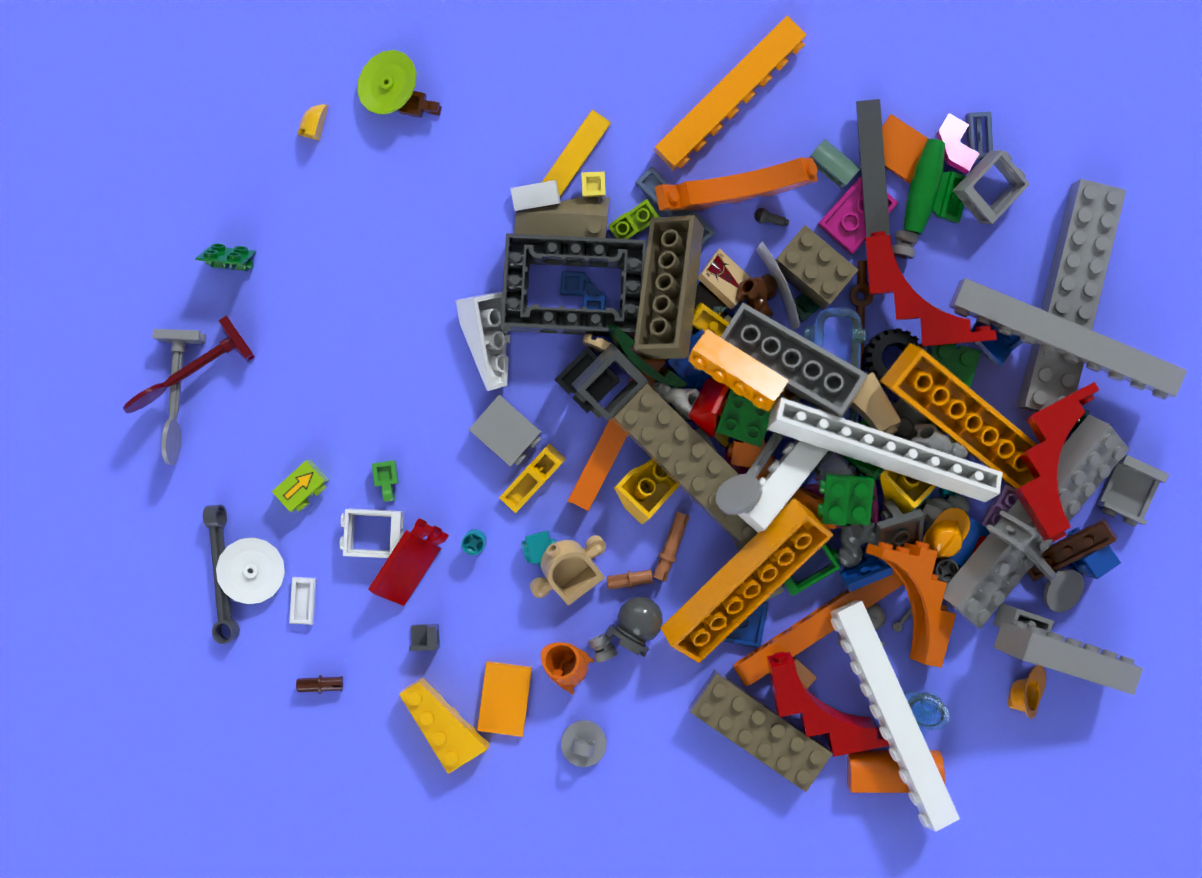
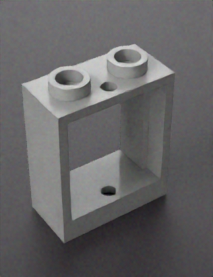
M1003 150L989 151L953 190L980 224H993L1030 185L1025 179V173L1021 169L1016 168L1011 161V156ZM994 164L1010 185L989 206L973 186Z

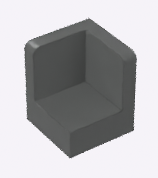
M439 624L412 625V644L409 646V651L437 650L440 647Z

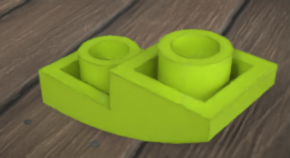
M646 199L629 212H625L608 227L616 239H631L650 226L651 218H659L660 216L650 201Z

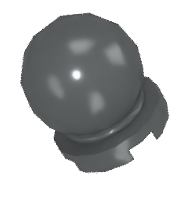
M635 597L629 599L620 607L617 615L618 625L610 624L605 633L610 638L614 635L621 639L619 642L621 646L637 655L640 653L645 657L649 651L646 642L653 640L660 633L663 617L659 605L652 599Z

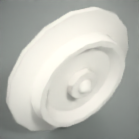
M254 537L239 539L228 545L220 555L216 567L217 582L223 592L234 601L245 604L261 603L272 597L281 587L285 575L284 560L277 548L265 540Z

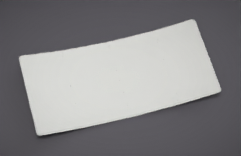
M761 242L755 250L768 268L771 276L777 282L778 290L787 311L790 328L793 331L800 327L794 300L778 264L765 244Z

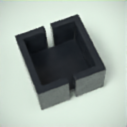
M587 347L554 380L571 395L576 391L572 383L598 357ZM607 367L585 390L599 403L621 380ZM576 395L573 397L587 414L591 411L590 408L593 405L587 400L583 403Z

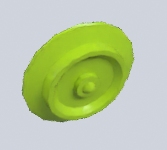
M396 50L382 51L372 57L363 67L358 78L357 93L363 106L368 111L379 115L390 114L402 108L411 98L416 86L417 71L413 61L405 53Z

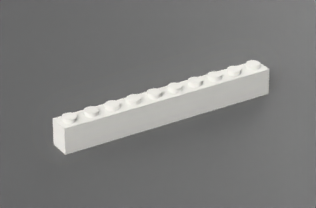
M780 398L771 408L767 430L985 503L1000 494L1003 472L784 398Z
M854 600L831 611V624L842 638L840 641L841 646L851 658L850 666L853 672L860 678L861 691L869 698L871 703L869 706L870 711L881 725L879 727L880 733L890 745L889 753L892 759L899 765L900 778L908 785L910 790L908 795L915 806L917 805L921 824L925 828L937 832L958 821L960 817L863 601Z

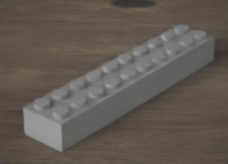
M1079 179L1071 184L1041 305L1042 310L1087 329H1093L1126 194L1125 189L1084 179ZM1034 343L1031 346L1017 408L1038 412L1076 392L1084 363L1080 361L1078 363L1070 362L1064 359L1065 355L1058 352L1056 354L1048 353L1042 350L1041 345Z
M1091 415L1085 418L1065 442L1060 453L1057 474L1058 492L1068 521L1079 512L1083 504L1094 494L1098 486L1109 476L1113 468L1124 458L1129 450L1110 424ZM1018 499L1007 513L1029 525L1038 533L1030 541V544L1041 556L1049 548L1053 540L1050 538L1044 542ZM990 533L947 584L943 599L962 617L980 629L1034 564L1023 551H1019Z

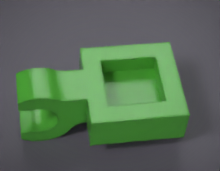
M396 461L372 463L375 487L382 486L383 501H395L392 484L399 483Z

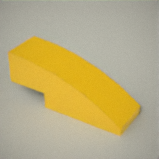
M548 444L504 491L499 499L516 514L562 465L566 458L551 444Z

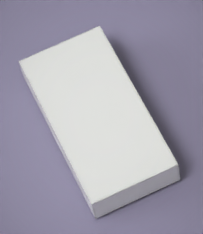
M557 180L510 188L514 211L561 203Z
M292 577L289 623L314 624L317 578Z

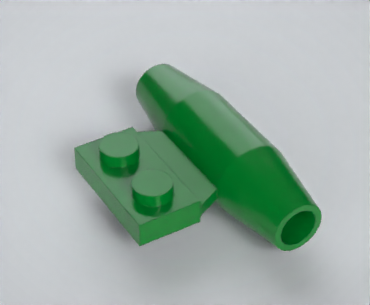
M927 139L915 165L906 200L903 231L922 235L932 212L936 215L935 217L952 223H960L964 204L953 190L966 176L954 171L943 173L946 143L941 140Z

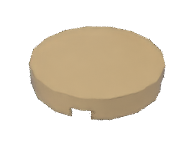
M585 334L581 341L584 346L589 347L599 355L612 344L602 338L593 340L591 339L592 334Z

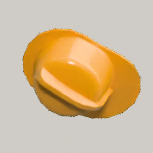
M959 508L943 510L923 536V542L930 544L929 549L938 551L937 558L955 555L961 549L962 542L970 530L969 516L964 510Z
M1035 665L1028 678L1014 681L1009 692L1008 706L1011 709L1025 712L1030 719L1036 716L1046 685V672L1043 666Z

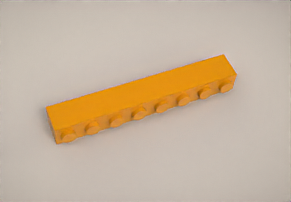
M787 15L655 146L654 152L673 171L677 167L682 169L690 160L688 156L694 150L698 153L706 145L705 139L710 134L715 136L723 128L721 123L726 118L731 120L739 112L738 107L743 102L747 104L756 95L754 91L759 86L763 88L772 79L771 74L776 69L780 71L789 62L787 58L792 53L796 55L805 46L803 42L807 34Z

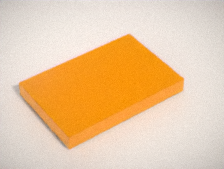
M486 661L477 731L523 737L532 667Z

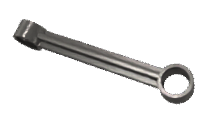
M221 504L208 505L203 510V522L209 528L218 617V622L212 628V636L216 642L226 644L236 640L240 633L238 623L231 616L230 597L221 589L217 582L216 573L219 557L225 550L223 527L227 522V512ZM223 623L228 625L231 630L229 639L225 638L221 633Z

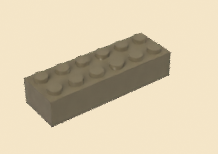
M695 215L651 218L635 334L636 342L634 343V350L643 359L689 357L697 277L704 232L703 225Z
M715 669L689 705L690 713L805 792L808 791L832 756V752L827 746L812 736L806 737L801 728L785 717H779L776 711Z

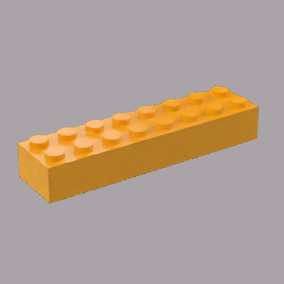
M910 343L880 382L932 424H935L937 428L952 440L963 445L967 452L983 465L1003 472L1002 480L1009 486L1017 490L1019 487L1034 480L1020 455L1038 444L927 352Z
M794 498L776 515L765 530L757 533L661 626L660 629L670 646L700 663L833 536L832 532L825 524H822L820 517H817L816 514Z

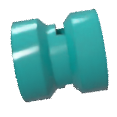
M470 530L462 539V548L469 555H477L486 546L487 539L481 530Z

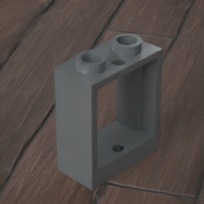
M611 344L572 385L576 389L574 394L583 403L587 400L593 405L590 410L599 419L604 416L610 421L649 381ZM615 361L633 380L603 408L585 389Z

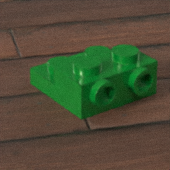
M826 473L825 480H820L819 494H823V503H818L817 517H821L822 524L846 526L847 523L870 526L874 477Z

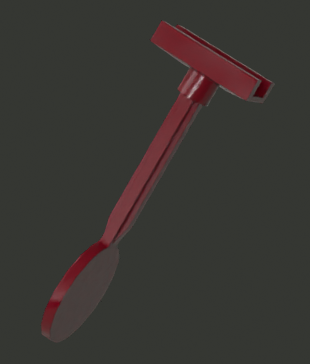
M226 315L218 321L227 338L220 341L219 345L169 376L165 382L155 384L135 395L123 406V410L125 413H132L142 409L159 398L168 387L184 380L224 353H229L236 349L247 362L254 359L255 356Z

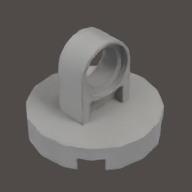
M580 719L572 723L565 729L561 738V749L564 757L578 767H589L596 764L603 758L606 751V735L601 727L591 720Z

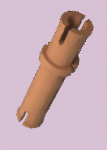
M676 511L662 552L658 554V564L652 577L667 581L670 568L677 559L675 558L677 549L690 516Z

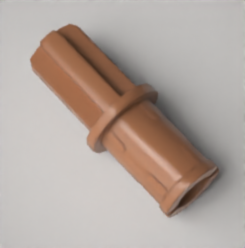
M651 569L638 572H630L629 570L628 573L610 575L606 578L608 589L624 587L633 589V586L653 584Z

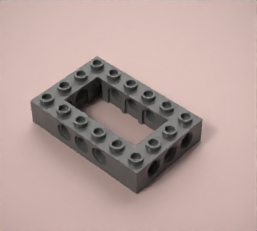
M506 233L501 312L502 330L511 332L611 336L608 327L610 324H613L629 337H635L647 240ZM530 264L621 268L620 313L613 308H606V310L587 309V307L574 309L564 308L560 305L558 308L540 307V304H534L527 308Z

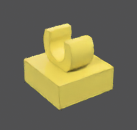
M605 171L581 172L583 197L606 196Z

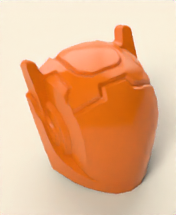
M551 643L546 645L541 651V662L548 677L555 684L573 695V688L583 681L589 670V662L593 663L594 660L587 653L570 643Z

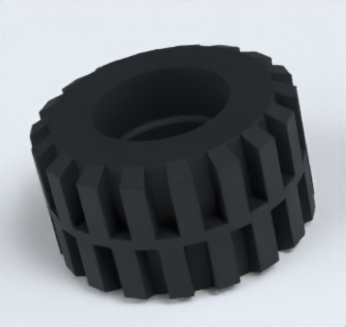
M898 328L894 330L889 329L872 337L869 340V344L865 346L863 369L866 368L867 374L873 372L881 387L886 388L880 380L888 371L882 362V353L885 347L895 345L904 351L911 343L921 349L924 348L922 344L917 342L919 340L917 336H911L912 332L902 331V329Z

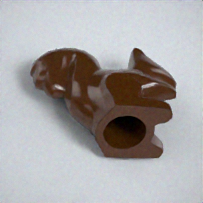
M770 274L762 275V277L747 278L740 282L736 299L738 301L747 299L746 305L767 317L773 316V312L767 305V300H771L776 296L778 291L777 282Z

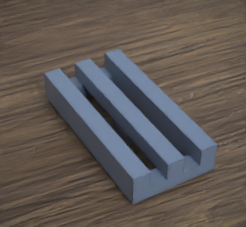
M991 112L967 113L966 123L969 124L967 128L968 147L975 150L973 118H975L977 152L980 153L977 159L982 160L989 151H993ZM982 117H985L986 153H983Z

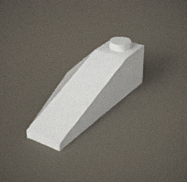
M503 291L455 300L460 326L487 391L507 386L509 358L506 355L507 343H510V335H507L508 331H503L501 328Z

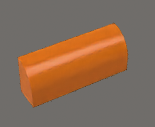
M866 750L847 754V787L851 793L910 792L908 785L900 778L899 765L892 759L889 750ZM929 750L945 784L942 754L939 750Z

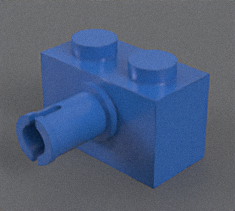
M1080 528L1072 529L1067 533L1066 537L1080 531ZM1108 545L1071 563V566L1081 575L1099 579L1121 564V562Z

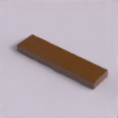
M1102 519L1050 545L1041 557L1055 572L1116 542L1117 537L1105 519ZM1035 565L1027 572L1033 581L1044 577Z

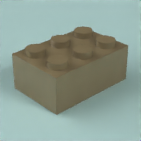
M806 225L802 227L775 259L784 278L821 310L826 309L858 271L854 265Z

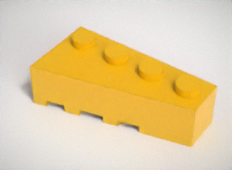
M423 677L399 693L448 774L488 750L490 743L470 723L464 720L459 715V712L454 707H451Z

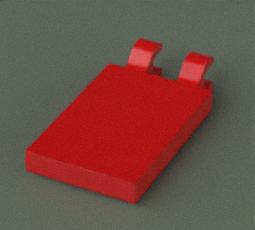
M419 518L411 532L408 530L404 532L368 590L377 596L405 606L441 550V547L438 545L444 543L449 535L441 531V528L435 525L432 527L426 524L425 520Z

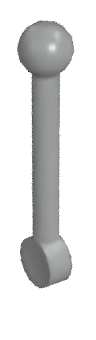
M912 608L905 613L899 622L893 623L892 628L896 632L902 630V624L912 614Z

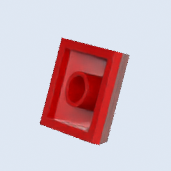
M713 378L706 379L688 416L704 432L714 438L731 388L717 382Z

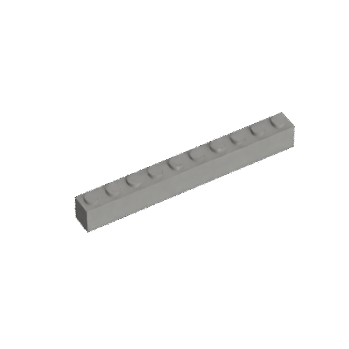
M967 278L959 281L949 304V307L955 309L954 313L959 316H972L981 325L990 326L991 324L996 326L1000 333L1009 336L1015 334L1020 336V341L1030 345L1037 343L1042 346V350L1048 353L1056 354L1058 352L1065 355V360L1073 363L1080 361L1087 364L1086 368L1095 372L1102 370L1109 373V378L1116 381L1126 380L1130 382L1131 387L1138 390L1152 391L1151 395L1159 399L1166 400L1167 397H1177L1187 370Z

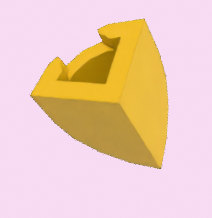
M319 104L309 108L301 119L297 134L320 141L329 105Z

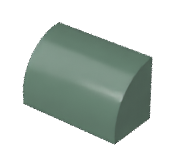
M826 139L822 141L809 157L813 158L817 169L842 190L860 170V167Z

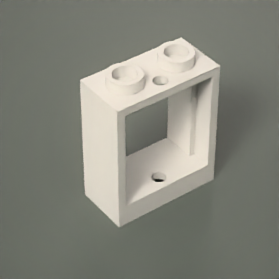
M345 509V513L341 515V527H344V536L340 538V550H343V556L388 558L403 535L404 511ZM355 515L391 517L390 550L353 549Z

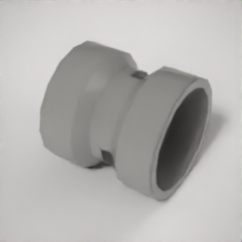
M896 231V245L893 246L894 255L904 259H914V246L918 243L919 235L909 231Z
M606 633L588 640L590 647L595 651L594 657L597 663L618 655L616 648L611 644L612 638L607 636Z

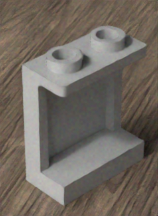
M501 395L497 396L468 429L510 467L514 463L518 466L527 456L524 452L528 447L534 448L542 439L539 436L542 431L526 419Z
M1125 455L1110 472L1095 505L1103 508L1101 512L1111 517L1119 515L1123 517L1122 522L1134 527L1137 524L1146 525L1147 520L1144 519V516L1160 482L1166 483L1169 474Z

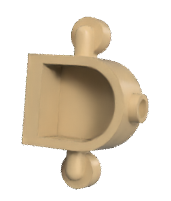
M598 535L591 536L586 541V548L572 540H562L548 546L541 558V569L546 578L538 577L532 580L530 583L532 594L537 598H542L554 589L569 606L604 580L603 573L593 561L596 556L601 555L606 549L603 539Z

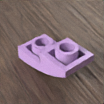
M1005 484L1000 494L996 496L980 524L985 527L990 524L994 527L1002 518L999 514L1001 510L1007 513L1018 500L1014 492L1016 489Z

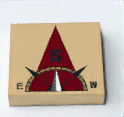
M719 248L697 278L725 305L732 309L739 302L736 296L740 282L751 277Z

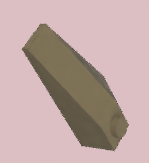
M582 196L561 201L559 204L518 211L515 216L514 234L606 238L610 197Z

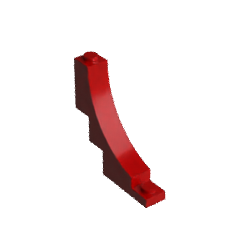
M885 231L872 232L871 237H865L870 294L894 293L896 320L920 319L922 346L997 340L996 330H991L990 326L976 327V332H971L970 319L946 313L931 305L915 292L898 266L892 247L891 236L885 235Z
M1095 382L1032 414L1026 420L1040 444L1020 455L1034 480L1019 487L1014 492L1044 542L1050 538L1053 542L1067 535L1065 530L1071 528L1059 497L1057 482L1058 463L1062 447L1070 430L1085 413L1082 406L1095 399L1093 395L1100 390Z
M777 652L767 656L774 704L779 717L800 713L801 725L806 737L826 734L827 743L833 757L890 746L888 741L882 737L879 727H875L871 717L847 714L817 699L799 678L790 652Z

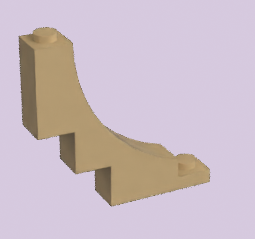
M872 372L867 375L865 384L850 407L863 417L871 428L892 435L898 431L897 428L901 420Z

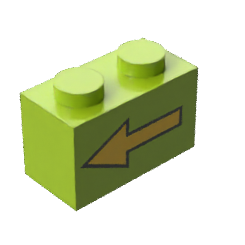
M306 460L281 482L272 493L289 512L296 510L301 512L310 504L308 499L314 494L316 496L320 495L327 488L325 484L329 479L311 460Z

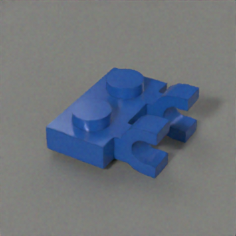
M867 547L862 548L865 557L864 562L855 567H844L839 573L849 592H852L892 575L891 566L883 560L878 561L876 556L866 553Z

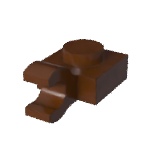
M413 91L411 98L402 108L398 109V112L422 118L423 111L440 116L442 106H439L440 103L427 101L425 93Z

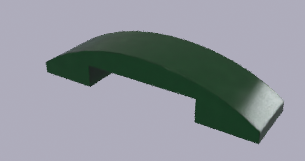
M610 324L608 329L617 349L640 372L670 386L685 387L687 385L679 376L664 366L657 372L630 350L636 341L617 326Z

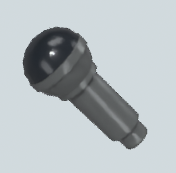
M759 208L754 213L755 221L760 224L767 222L780 226H788L789 224L788 219L771 214L765 208Z

